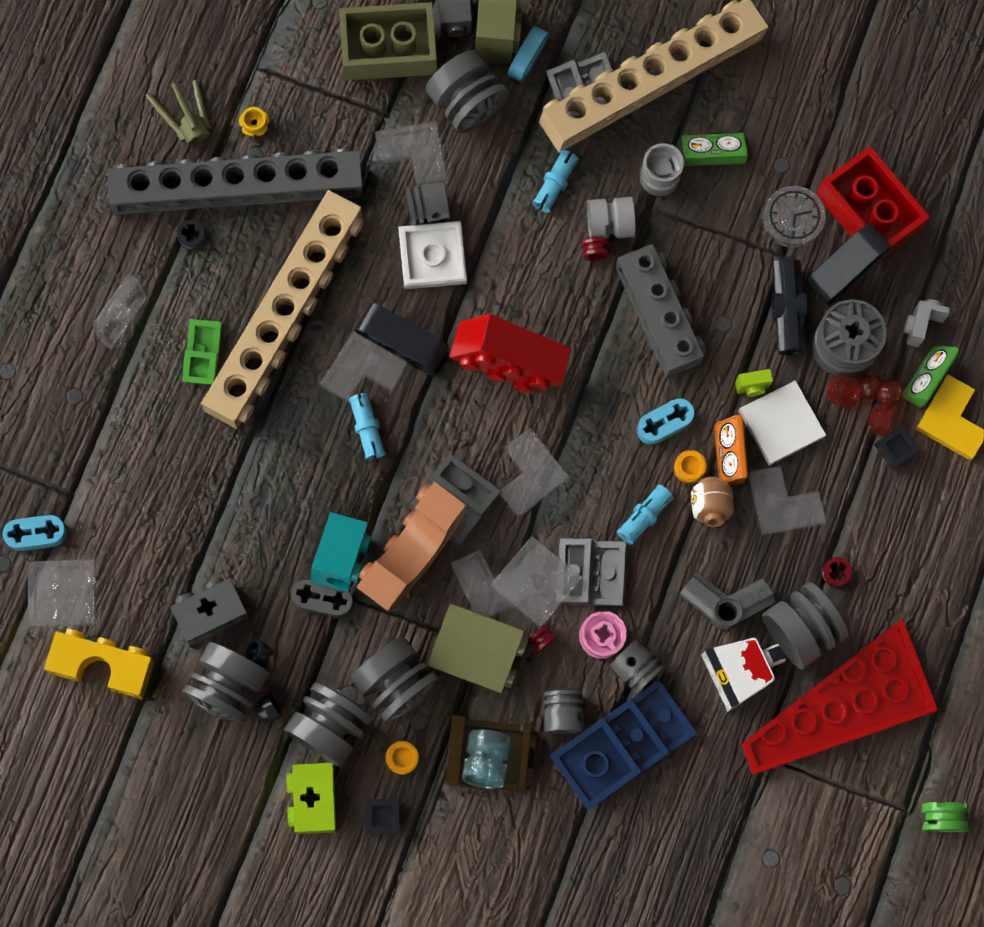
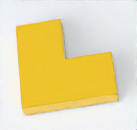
M947 374L918 423L916 430L971 461L984 440V429L961 417V414L975 389Z

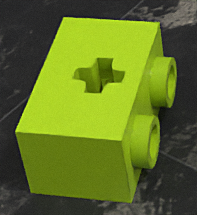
M333 763L292 765L293 773H287L286 776L287 793H293L294 807H288V826L294 827L296 834L336 832ZM309 790H313L314 794L320 797V800L314 802V807L309 808L307 802L302 801L303 797L308 796Z

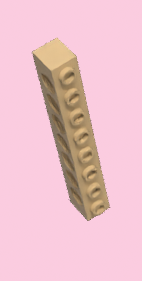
M737 0L728 3L723 7L722 12L715 16L712 14L704 16L697 22V26L692 29L683 28L671 37L672 40L664 44L662 42L655 43L647 49L646 54L639 58L632 56L621 64V68L614 72L607 70L597 76L594 83L588 86L582 84L574 88L565 99L560 101L557 98L547 103L543 107L539 123L557 151L560 153L762 40L768 25L751 0H742L739 3ZM723 27L731 28L734 33L726 32ZM697 41H704L709 47H703ZM672 55H679L684 61H677ZM646 69H654L659 75H651ZM621 83H629L633 89L627 90L622 87ZM595 97L605 98L608 104L598 103ZM577 111L581 114L582 118H573L569 112Z
M330 190L327 191L201 402L204 412L238 429L241 422L246 423L254 410L252 403L257 395L262 396L269 386L270 379H268V376L273 368L278 369L286 356V352H284L285 347L289 341L294 342L297 339L302 328L299 324L305 314L309 316L313 312L318 300L315 297L320 288L325 289L330 283L333 276L331 270L336 261L342 262L349 248L346 245L352 235L356 237L364 223L360 206ZM332 226L338 227L341 230L336 236H328L324 233L327 228ZM318 252L325 255V258L318 263L309 260L313 253ZM298 279H306L310 282L304 289H297L293 286L294 282ZM284 305H290L294 308L293 312L287 316H282L277 311ZM271 331L278 334V338L274 342L267 343L262 340V336L267 332ZM252 358H258L262 361V365L255 370L248 369L246 363ZM236 385L246 387V392L239 397L230 395V390Z

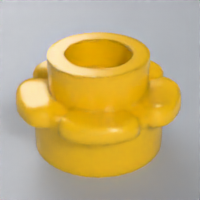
M250 107L241 114L239 125L242 126V132L250 137L254 135L261 136L268 130L269 116L262 109ZM256 120L257 124L253 125L251 122Z

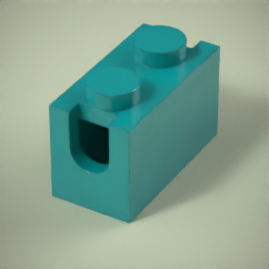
M330 512L311 568L312 583L349 592L351 582H358V575L362 570V564L358 563L361 553L366 555L370 546L371 536L365 533L368 522Z

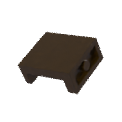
M452 715L445 785L524 793L525 785H532L534 766L527 764L529 752H535L537 733L531 732V724L528 723L518 725L465 719V716Z

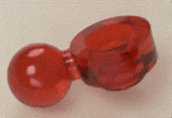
M840 374L833 377L829 382L827 396L834 405L848 408L856 404L860 396L867 400L878 398L882 393L883 384L875 375L863 376L858 382L854 377ZM843 386V391L839 395V389Z
M884 381L877 388V398L880 401V405L878 408H872L867 423L868 426L872 427V434L884 437L887 433L893 413V405L898 403L902 397V388L895 381Z

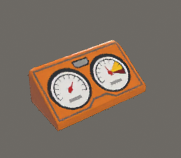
M735 415L717 422L714 426L718 476L729 485L743 484L748 477L743 417Z

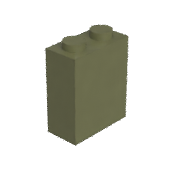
M450 603L428 666L502 693L505 686L511 688L517 673V669L512 668L516 655L519 657L523 656L529 639L523 637L525 629L455 603Z

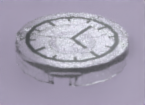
M786 186L775 191L767 200L762 215L764 228L767 233L769 232L773 240L778 244L790 248L804 247L810 244L822 232L826 220L825 207L820 198L811 190L800 186Z

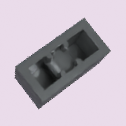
M223 578L215 579L205 585L206 590L195 595L193 592L183 594L175 600L176 604L170 606L189 646L195 645L249 619L230 578L225 581ZM206 603L214 607L212 609L214 614L211 616H207L204 612L203 605Z

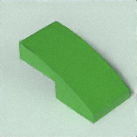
M189 320L182 382L213 384L218 367L223 322Z

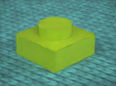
M766 369L739 374L735 381L737 394L746 393L748 397L764 394L765 390L769 389L773 382L771 370Z

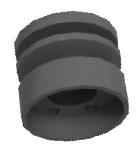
M473 49L465 51L445 63L435 72L426 85V92L437 107H447L445 117L448 121H453V127L458 133L471 131L484 123L502 107L509 96L508 89L500 84L497 75H488L490 71L489 65L478 51Z
M849 299L836 303L827 310L813 334L812 351L816 362L824 371L836 377L850 378L859 376L870 368L886 343L887 328L884 318L875 307L865 301ZM849 330L855 332V339L849 338Z
M807 582L800 588L801 593L794 591L790 595L791 604L794 609L787 603L780 601L762 614L764 624L774 642L781 647L788 660L801 670L821 657L817 642L823 648L830 651L836 646L835 641L841 643L849 637L847 627L833 602L820 588L811 582Z
M404 636L396 638L380 649L361 665L350 678L364 697L377 690L380 692V695L372 704L375 711L389 703V706L380 715L385 723L391 722L395 718L413 710L428 696L430 690L439 681L434 673L427 675L421 680L419 679L428 669V665L425 662L412 669L409 667L417 652Z
M209 642L199 659V662L210 671L208 676L192 673L190 678L202 687L199 690L186 684L182 693L188 696L202 710L222 720L244 724L247 716L235 709L236 706L239 705L251 710L254 705L243 696L244 691L247 690L260 694L270 673L247 658L221 645Z
M314 682L310 690L321 701L318 702L305 696L303 702L313 713L309 717L303 713L295 712L284 728V731L313 753L343 768L354 751L353 747L344 739L345 735L349 734L353 737L362 738L364 733L353 724L354 721L369 727L373 719L349 696L337 689Z

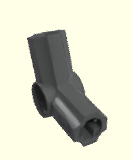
M696 572L679 593L682 598L709 618L715 628L724 631L732 629L738 623L776 603L770 587L763 578L727 596ZM723 606L731 608L734 613V619L731 621L722 620L719 617L718 608Z

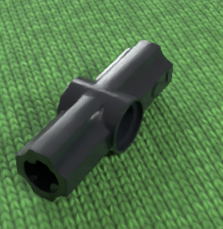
M782 258L772 263L774 286L771 300L773 322L776 321L778 354L797 356L806 352L804 321L807 317V298L805 292H802L800 260Z

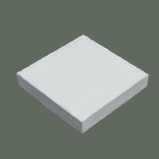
M461 221L398 227L404 290L467 284Z
M796 381L739 409L741 417H743L746 426L769 466L826 436Z

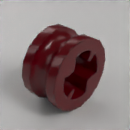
M594 237L582 241L581 248L585 249V252L582 254L583 260L599 261L610 257V250L606 249L609 245V239Z
M831 558L823 567V579L831 587H843L851 579L853 573L852 566L844 558ZM836 564V568L841 565L845 569L842 574L844 579L839 581L837 577L833 580L830 577L832 572L830 566Z
M549 623L542 626L528 638V644L535 646L534 651L536 654L548 647L559 636L557 632H551V625Z

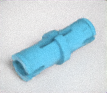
M567 150L560 152L551 172L545 174L543 178L545 182L532 202L539 209L543 200L547 199L541 210L545 213L551 211L560 191L566 189L568 185L566 180L579 161L578 157L572 153L569 161L565 164L570 153Z
M361 393L360 402L358 394L350 397L349 402L351 403L356 420L355 432L360 434L365 459L373 460L375 454L376 458H380L386 453L378 432L380 424L378 419L374 418L369 394Z
M657 485L642 504L635 506L633 509L634 513L617 530L618 536L629 545H633L649 525L653 526L657 521L656 517L673 500L674 497L671 492L664 486Z

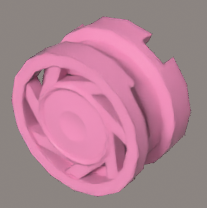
M599 611L591 614L584 621L579 631V641L582 649L588 655L597 659H606L614 656L626 641L624 622L611 612Z

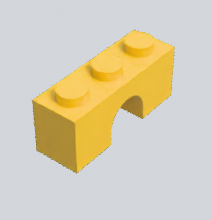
M66 629L65 634L55 632L44 666L46 672L81 682L84 670L89 664L96 661H104L111 668V676L107 686L111 691L144 699L155 663L151 657L147 656L148 651L129 646L128 651L116 648V642L98 637L97 642L84 639L86 634L72 629Z

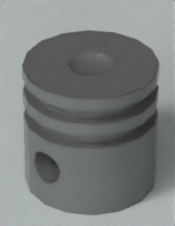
M443 181L421 185L420 189L417 186H414L413 190H410V187L405 188L412 225H415L416 221H419L420 224L424 223L426 219L427 222L449 219L448 202Z
M636 639L609 667L625 683L629 681L630 684L628 686L630 688L635 687L636 690L634 692L638 694L665 666L663 664L659 666L657 664L659 660L657 658L653 660L651 658L653 654ZM631 657L636 659V664L633 667L629 665Z
M555 690L544 692V698H547L544 701V706L547 707L544 709L545 733L576 734L584 731L583 708L580 707L583 705V700L579 699L583 696L582 691Z

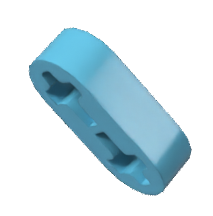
M537 26L531 29L507 74L509 77L521 83L525 80L545 46L549 36L548 32Z
M678 398L644 415L637 426L639 439L646 444L653 445L685 429L690 425L694 417L693 406L689 401ZM676 407L679 411L685 409L687 412L684 416V421H681L679 417L671 421L667 418L673 415L674 408ZM647 422H650L652 426L660 422L663 423L657 429L656 436L651 432L647 434L644 432Z
M54 515L15 519L8 522L3 529L4 541L10 548L18 551L60 545L67 534L65 524ZM50 523H53L59 529L58 532L54 533V538L51 539L45 533L38 534V531L47 530ZM18 527L23 532H32V535L22 536L19 543L10 537L11 534L16 533V528Z

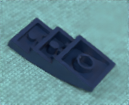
M657 680L634 698L629 699L609 715L597 721L551 754L550 757L586 809L590 810L698 733L662 682Z

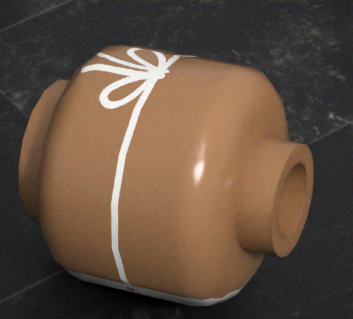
M706 477L693 487L691 501L695 519L705 523L706 526L718 527L732 517L734 514L732 488L729 484L718 477Z

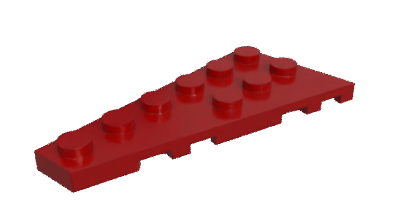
M903 618L741 744L752 776L938 711Z

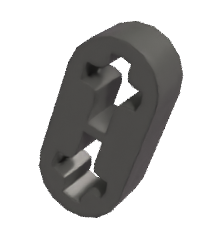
M301 580L292 589L291 596L297 608L303 611L341 618L350 613L353 607V599L350 592L347 593L315 584L311 580ZM306 587H310L311 593L320 596V600L310 598L307 603H302V598L297 594L298 592H304ZM337 594H342L343 601L347 602V605H341L339 610H334L331 602L324 601L325 597L336 599Z

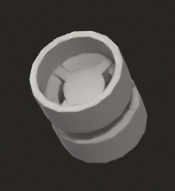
M667 143L656 144L650 147L645 153L640 172V183L645 191L658 197L673 193L678 187L684 166L681 152L673 145Z
M632 197L614 198L611 203H608L606 199L587 200L589 238L604 237L608 239L611 234H614L616 238L635 237V211Z

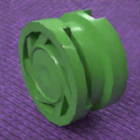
M930 802L922 804V813L925 814L926 821L922 826V831L943 833L970 831L966 821V814L969 813L968 803H964V805L959 802Z

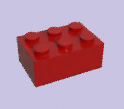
M871 146L825 178L816 192L819 199L851 237L866 224L872 222L892 246L879 261L920 232L930 218Z
M490 313L459 322L449 358L460 362V367L466 370H480L487 373L486 377L496 382L506 381L513 384V388L519 392L532 393L533 390H548V387L562 385L571 348Z

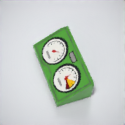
M743 133L684 135L681 137L684 166L746 163L748 154Z
M947 346L932 347L902 393V397L918 408H923L958 356L959 349Z

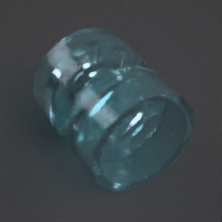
M490 730L471 731L466 751L470 757L465 759L462 780L470 785L482 788L495 789L503 787L507 769L503 761L508 760L510 737Z

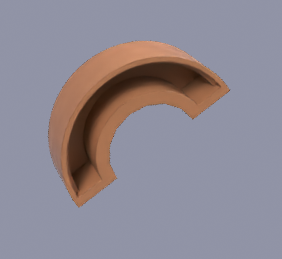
M435 481L432 485L426 483L418 493L416 499L419 500V503L405 518L403 525L406 527L400 536L394 535L384 547L386 553L376 560L374 564L368 562L358 575L361 581L357 588L387 611L398 604L427 571L455 532L466 512L467 505Z

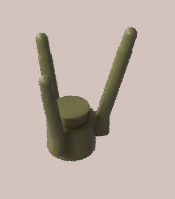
M193 80L192 83L200 117H198L197 113H191L178 84H172L177 100L185 115L180 120V127L150 93H147L146 98L175 131L180 142L186 141L189 146H193L209 138V130L212 127L207 119L198 80Z

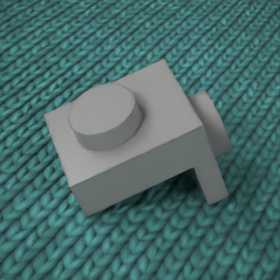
M920 300L914 308L913 315H908L903 333L908 334L906 344L919 347L925 339L928 321L933 320L943 323L949 316L950 308L943 306V303L937 300Z

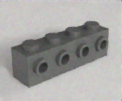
M653 244L618 257L615 268L665 378L667 379L701 365L704 358L703 354L706 352L704 343L699 335H694L690 327L693 324L688 309L686 307L682 308L679 303L678 297H680V293L673 279L669 280L665 272L667 264L661 252L656 253Z

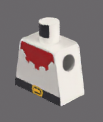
M756 638L711 648L704 651L701 655L727 712L733 710L775 680L771 668L786 661L784 653L778 644L762 650Z

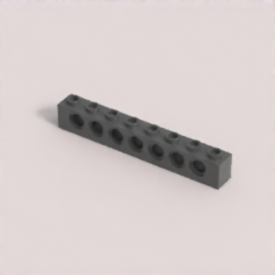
M349 148L337 149L334 153H322L317 150L306 151L303 155L276 153L272 157L263 158L257 155H245L241 159L235 160L215 157L207 162L185 159L179 161L178 164H165L164 162L155 161L148 163L147 166L134 167L132 164H119L115 168L107 169L109 205L113 215L322 200L328 190L343 198L363 197L359 151H353ZM326 169H334L338 172L331 178L322 175ZM296 171L306 173V176L301 180L291 178V175ZM266 173H271L275 176L270 182L259 180ZM235 175L244 178L239 184H230L228 182ZM202 178L212 179L208 186L201 187L197 185V182ZM171 180L181 182L175 189L165 187ZM138 183H149L148 188L144 191L134 190Z

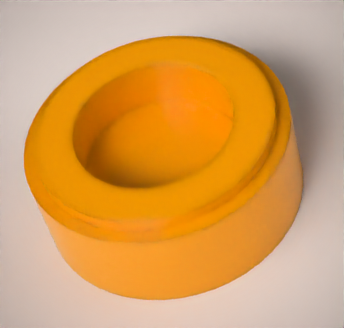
M694 450L682 452L674 463L676 477L687 484L700 481L707 469V463L703 455Z
M398 741L388 748L386 763L393 773L407 775L416 769L419 762V754L413 744L407 741Z

